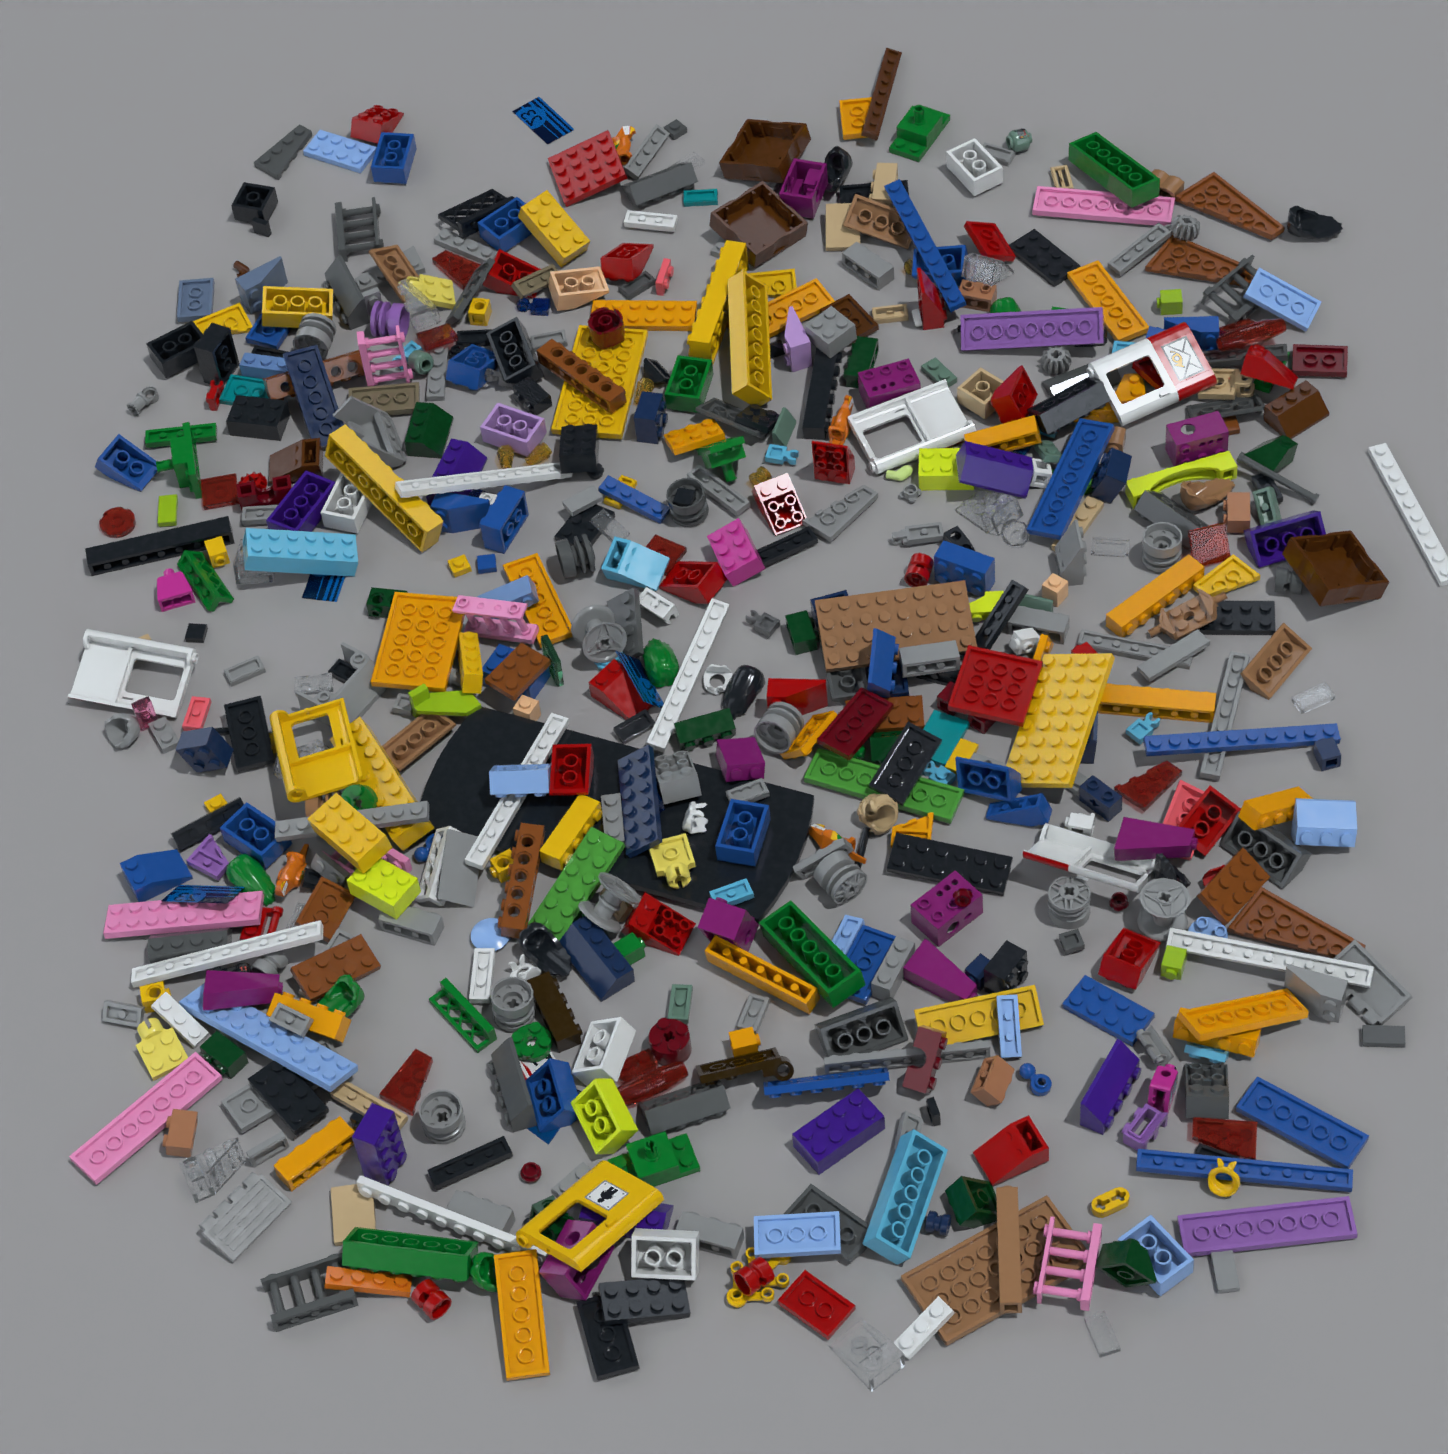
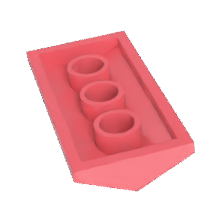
M1180 780L1162 824L1178 826L1205 791ZM1192 850L1191 857H1183L1181 859L1191 860L1195 850Z

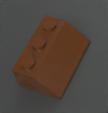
M1307 380L1264 406V421L1278 434L1291 439L1330 414L1319 390Z

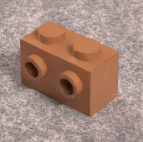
M963 279L959 287L967 304L963 308L990 312L991 305L997 299V285Z
M1227 492V500H1223V511H1227V514H1223V525H1227V533H1244L1243 530L1250 529V492Z
M999 1055L985 1058L970 1093L987 1107L1002 1103L1015 1069Z
M180 1109L172 1110V1115L167 1117L166 1128H169L168 1135L164 1134L163 1147H166V1155L191 1158L198 1123V1112Z

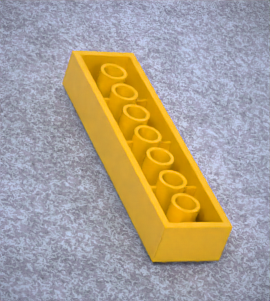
M726 240L724 247H721L720 258L716 260L715 271L711 273V282L707 284L706 295L701 300V309L697 310L696 322L692 324V333L687 337V345L690 347L689 357L711 359L714 364L727 328V322L729 321L728 279L742 270L747 272L749 268L746 243Z
M742 270L728 279L732 394L748 404L762 406L772 400L767 285Z
M346 424L329 434L325 457L422 553L439 541L443 525L442 518L418 496L401 498L395 489V482L404 480L398 477L392 468L386 465L379 455L374 453L367 443L362 441L354 430L350 429Z
M360 716L351 722L350 727L363 779L359 784L367 785L374 790L378 798L376 808L418 802L368 724ZM332 736L329 740L336 747L334 737ZM429 820V822L385 827L391 839L404 851L434 829V826Z

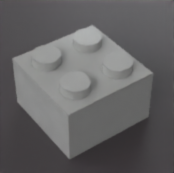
M832 306L805 325V331L810 342L829 358H832L857 339L855 324Z

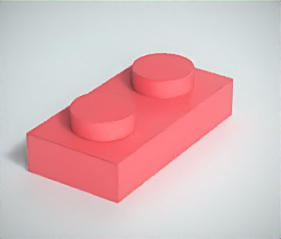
M663 259L655 282L657 295L664 296L665 290L669 288V279L674 273L671 259Z
M192 696L182 724L183 731L202 729L204 727L212 703L210 698Z

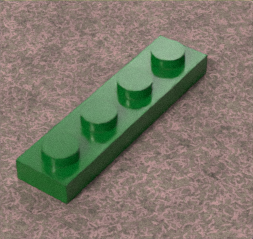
M216 423L190 425L195 443L217 441ZM183 426L146 430V448L170 446L171 438L181 437L180 431L183 430Z

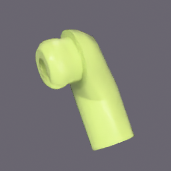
M905 465L897 471L887 470L886 479L904 481L912 474L913 469L910 465Z

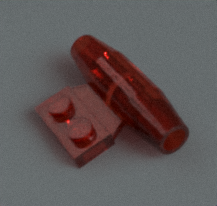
M1247 318L1219 327L1220 337L1217 338L1216 344L1221 352L1248 348L1251 345L1254 346L1255 344L1269 341L1286 331V323L1282 318L1258 322Z
M648 1048L626 1058L619 1077L620 1082L623 1084L617 1089L626 1106L638 1104L670 1089L686 1078L688 1071L683 1061L658 1067L655 1056Z

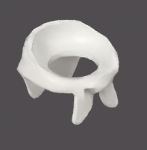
M709 665L704 673L703 683L705 689L715 695L725 692L728 682L733 675L732 671L726 665ZM722 675L725 679L724 685L717 688L710 685L712 676Z
M695 801L690 802L682 825L684 831L690 834L707 831L705 825L708 823V819L704 817L702 811L696 810L697 808L705 807L706 803L696 804Z
M524 954L520 956L519 965L516 962L508 963L512 969L510 977H517L518 972L522 969L528 970L520 972L518 977L526 981L541 975V970L535 964L525 963Z

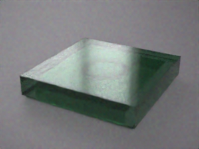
M548 635L541 636L543 655L551 660V665L549 666L550 674L556 686H562L564 681L561 660Z

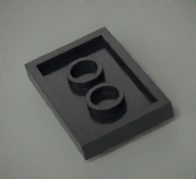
M596 504L573 517L570 516L554 536L555 541L567 538L572 546L574 545V536H577L579 543H582L581 534H586L593 546L615 518V512Z

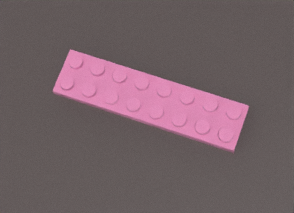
M1037 186L1032 215L1153 226L1160 223L1165 226L1167 224L1171 225L1175 198L1158 196L1131 208L1111 192Z
M263 891L238 893L226 904L157 900L109 905L103 934L105 939L260 925L264 894Z
M194 1052L69 1156L70 1160L97 1185L166 1127L167 1117L172 1115L173 1109L187 1110L222 1081V1075L197 1052Z

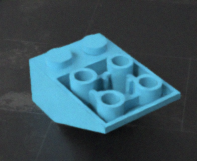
M614 536L601 569L607 579L642 588L647 587L657 591L670 558L631 540Z

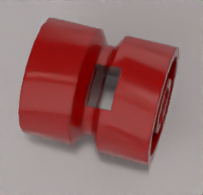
M924 553L913 554L904 576L905 582L911 587L926 586L934 566L933 559Z
M757 1257L748 1263V1267H742L733 1275L739 1290L749 1297L759 1291L760 1286L764 1287L772 1282L775 1277L771 1266L762 1257Z
M426 1279L418 1284L411 1295L412 1301L418 1307L423 1308V1312L432 1320L443 1316L452 1303L451 1298L444 1291L440 1290L439 1286L431 1279Z

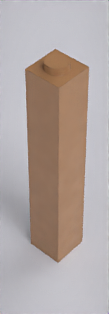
M996 1187L1000 1313H1022L1018 1187Z

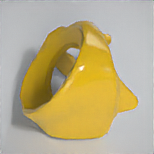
M1217 1158L1218 1167L1211 1169L1208 1174V1187L1211 1192L1218 1196H1232L1240 1188V1177L1234 1172L1237 1162H1230L1227 1167H1224L1222 1159ZM1218 1173H1226L1231 1176L1232 1181L1216 1179V1175Z

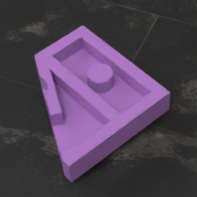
M211 834L203 840L186 860L189 866L218 881L225 874L229 864Z

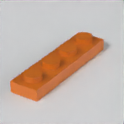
M327 1266L324 1289L346 1291L353 1288L354 1292L410 1297L412 1276L409 1274L395 1275L390 1272H372L370 1270Z

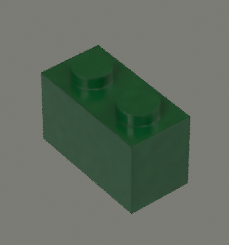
M807 610L785 615L786 628L795 655L818 650L819 634L818 631H814V619L809 617Z
M218 1031L212 1034L200 1046L201 1057L209 1064L214 1065L221 1075H227L231 1079L249 1063L246 1053Z

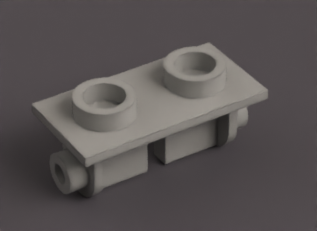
M1152 1025L1146 1031L1140 1029L1136 1032L1137 1040L1140 1041L1156 1066H1165L1174 1057Z

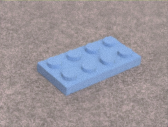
M319 130L303 150L304 156L362 173L373 159L377 147Z
M1261 268L1257 270L1243 298L1305 332L1321 304V301Z
M839 1211L754 1216L755 1259L757 1257L776 1258L841 1254Z

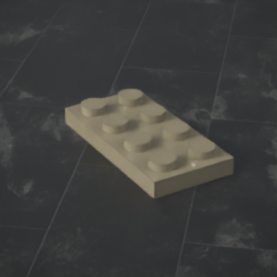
M419 382L349 388L348 398L350 396L385 411L389 415L413 414L416 402H420Z

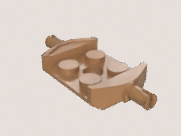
M1198 589V596L1165 612L1164 608H1161L1160 623L1148 630L1151 637L1163 632V634H1167L1173 640H1177L1216 620L1217 603L1228 599L1226 593L1223 591L1215 597H1211L1208 593ZM1194 616L1191 620L1186 621L1188 617Z

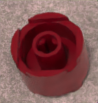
M602 307L590 314L591 317L588 319L590 339L600 349L604 350L608 347H613L625 340L623 316L620 311Z
M661 1018L651 1028L649 1032L650 1050L658 1064L665 1067H673L680 1062L684 1063L689 1058L692 1047L690 1033L686 1024L676 1019Z

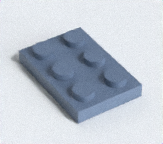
M214 278L179 280L178 322L195 321L213 313Z

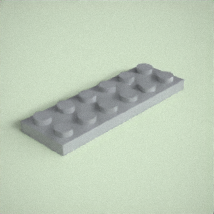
M327 1037L318 1042L339 1054ZM300 1076L312 1090L320 1087ZM251 1084L221 1100L222 1105L242 1133L275 1114L274 1110Z

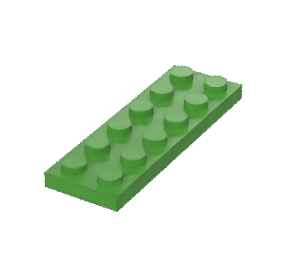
M591 827L528 925L532 922L541 923L551 930L556 939L560 940L571 924L581 916L582 912L578 906L579 902L592 899L601 885L598 878L599 873H608L625 848V844Z

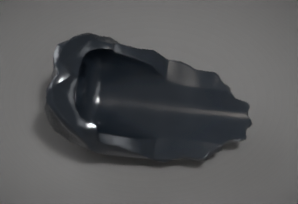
M835 146L825 157L828 185L825 189L829 192L835 191L846 179L853 164L849 153L839 146Z
M1293 206L1289 209L1287 230L1294 236L1307 239L1330 238L1341 233L1343 229L1341 227L1342 223L1337 222L1332 216L1320 215L1315 211L1306 210L1300 206Z
M741 665L730 678L724 692L722 706L723 709L730 708L733 720L747 712L748 707L752 704L761 688L764 687L765 678L763 673L756 667Z
M1163 853L1156 854L1154 863L1155 879H1174L1182 883L1186 888L1191 885L1185 874L1173 866Z
M532 922L528 925L527 929L519 933L520 947L524 955L544 972L549 971L553 976H569L570 971H572L570 967L571 956L561 945L560 941L556 939L551 930L541 923Z

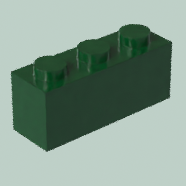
M857 336L856 342L852 343V355L848 356V368L844 369L843 379H846V387L859 388L858 372L874 368L879 352L877 338Z
M730 708L676 722L674 723V732L680 751H690L699 745L704 744L707 746L720 739L733 738L736 735V727Z

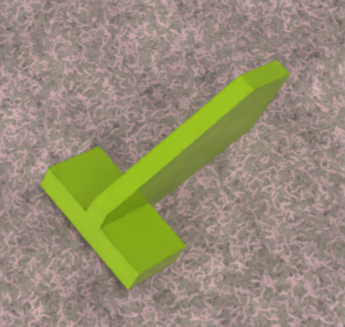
M422 684L408 692L412 713L415 718L421 714L469 716L482 708L472 693H462V690L429 693L428 687Z

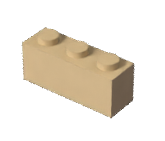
M877 162L876 170L873 169V180L875 181L871 182V192L873 194H870L869 199L894 208L884 186L898 180V163Z

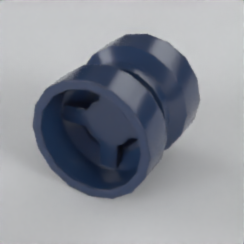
M930 1210L926 1220L925 1231L933 1233L936 1230L940 1235L947 1236L951 1225V1215L943 1214L938 1216L936 1211Z

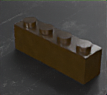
M548 971L528 979L527 982L531 984L533 989L534 1003L547 1029L551 1033L558 1052L561 1053L582 1044L580 1038L583 1035L579 1023H574L575 1016L572 1009H567L566 1004H568L564 993H560L558 990L560 986L557 978H552Z

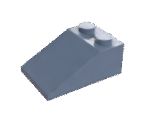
M281 256L235 279L241 303L251 315L262 310L263 286L284 287L288 283Z

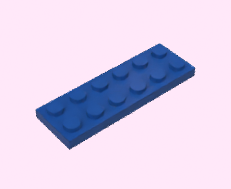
M885 1067L792 1078L787 1081L763 1082L765 1095H769V1098L782 1097L781 1093H790V1096L801 1095L802 1091L810 1090L811 1093L823 1092V1088H831L832 1091L843 1090L844 1086L852 1085V1088L865 1087V1083H873V1086L885 1085V1081H890L888 1069Z
M1258 1076L1236 1106V1112L1344 1169L1350 1168L1369 1140V1135Z

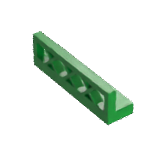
M185 550L177 565L206 609L214 612L219 602L232 603L234 598L203 552Z
M447 978L440 981L442 990L430 997L429 1002L468 1044L479 1053L497 1040L494 1027ZM443 996L449 999L448 1005L438 1004L437 1001ZM450 1010H459L461 1012L460 1017H451ZM462 1023H471L473 1025L472 1030H463ZM474 1036H484L485 1040L477 1045L474 1042Z

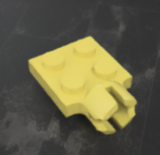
M420 274L419 277H407L408 280L404 283V291H406L404 295L407 297L419 298L423 304L453 309L455 306L452 280Z
M686 833L662 839V843L649 849L657 877L665 876L669 886L675 889H679L678 881H681L683 888L689 884L691 880L689 869L696 867Z
M149 1018L151 1028L148 1029L145 1021L140 1023L137 1028L142 1041L136 1044V1048L150 1076L155 1081L173 1071L188 1056L173 1027L164 1029L159 1019Z

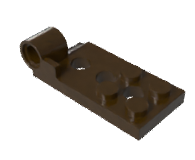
M776 1047L696 1065L701 1084L705 1083V1085L715 1084L720 1079L733 1080L738 1075L762 1070L764 1078L774 1075L780 1081H787L794 1074V1068L790 1060L785 1056H780ZM780 1065H787L785 1072L777 1071Z

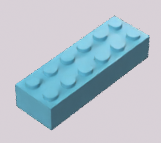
M257 528L245 529L243 538L245 570L355 577L358 566L356 534Z
M915 1129L900 1137L863 1240V1245L896 1265L911 1258L948 1149Z

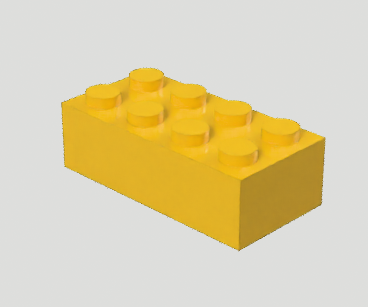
M548 190L520 208L518 218L561 268L587 251L590 240Z
M263 286L262 326L299 328L302 317L309 313L322 314L332 320L333 289Z
M337 793L307 818L314 832L363 874L393 848L387 836Z

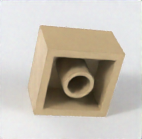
M980 367L957 388V401L970 411L986 419L995 411L991 405L992 395L1004 381Z

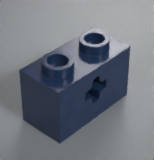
M1094 775L1079 786V801L1108 822L1122 811V796Z

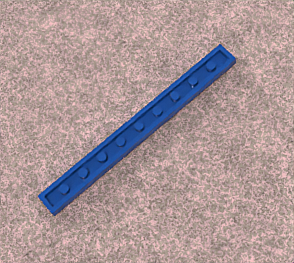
M898 179L885 185L886 193L950 312L966 306L967 304L901 180Z
M1337 723L1151 735L1144 736L1143 742L1146 756L1312 746L1315 741L1333 737L1336 744H1339L1341 738Z
M1138 1149L1136 1171L1208 1178L1211 1169L1218 1167L1217 1158H1220L1224 1162V1167H1227L1230 1162H1237L1234 1172L1239 1175L1241 1182L1352 1192L1353 1169ZM1218 1173L1216 1175V1179L1232 1181L1231 1176L1226 1173Z

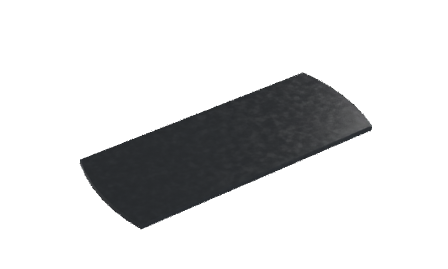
M482 707L470 714L446 744L426 783L421 801H428L429 820L434 826V829L430 832L435 833L436 829L451 826L463 833L479 836L501 799L495 797V795H490L489 771L494 765H521L545 723ZM568 729L564 731L557 743L592 745L594 754L593 775L589 795L585 796L600 801L601 810V795L620 793L617 760L639 750V748ZM552 753L549 759L547 760L546 764H551ZM654 753V759L662 754ZM693 763L698 774L701 796L663 804L657 785L662 839L686 833L696 865V867L689 869L691 877L689 884L683 888L681 881H678L679 889H675L669 886L665 876L657 877L649 849L630 858L626 855V849L624 848L608 873L618 877L633 889L704 909L710 898L709 891L747 878L754 893V898L733 906L747 910L759 924L783 893L794 873L793 866L800 861L812 823L814 795L764 782L770 796L754 803L769 805L771 820L756 867L717 860L715 845L730 803L726 796V791L754 780L726 782L722 770ZM534 793L527 794L495 850L504 852L510 848L512 851V848L516 847L515 832L520 829L521 823L544 825L545 843L578 795H549V793H546V796H534ZM695 801L696 804H707L703 808L696 809L702 811L704 817L708 819V823L705 825L707 831L704 833L690 834L682 829L685 813L690 802ZM602 814L601 819L596 821L593 828L604 833Z

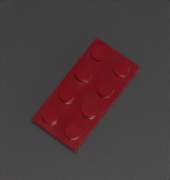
M861 687L817 738V744L850 761L893 710V703Z

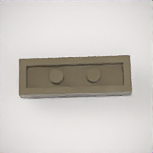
M551 264L513 282L511 287L519 298L523 299L547 288L550 272L558 270L554 264Z

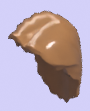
M1218 478L1204 483L1200 481H1183L1180 485L1181 501L1192 511L1201 510L1227 497V492H1231L1235 484L1230 479Z

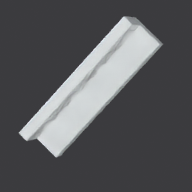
M451 826L436 829L420 882L421 893L415 899L419 903L430 901L438 906H444L446 900L438 899V890L447 829L459 831Z

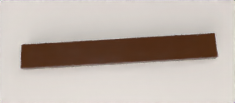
M890 48L885 50L861 136L878 140L902 52Z

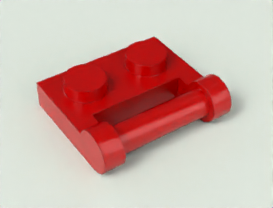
M279 906L272 908L263 907L260 925L243 926L240 941L263 935L268 917L272 918L267 934L276 932L279 919L284 912L283 908Z

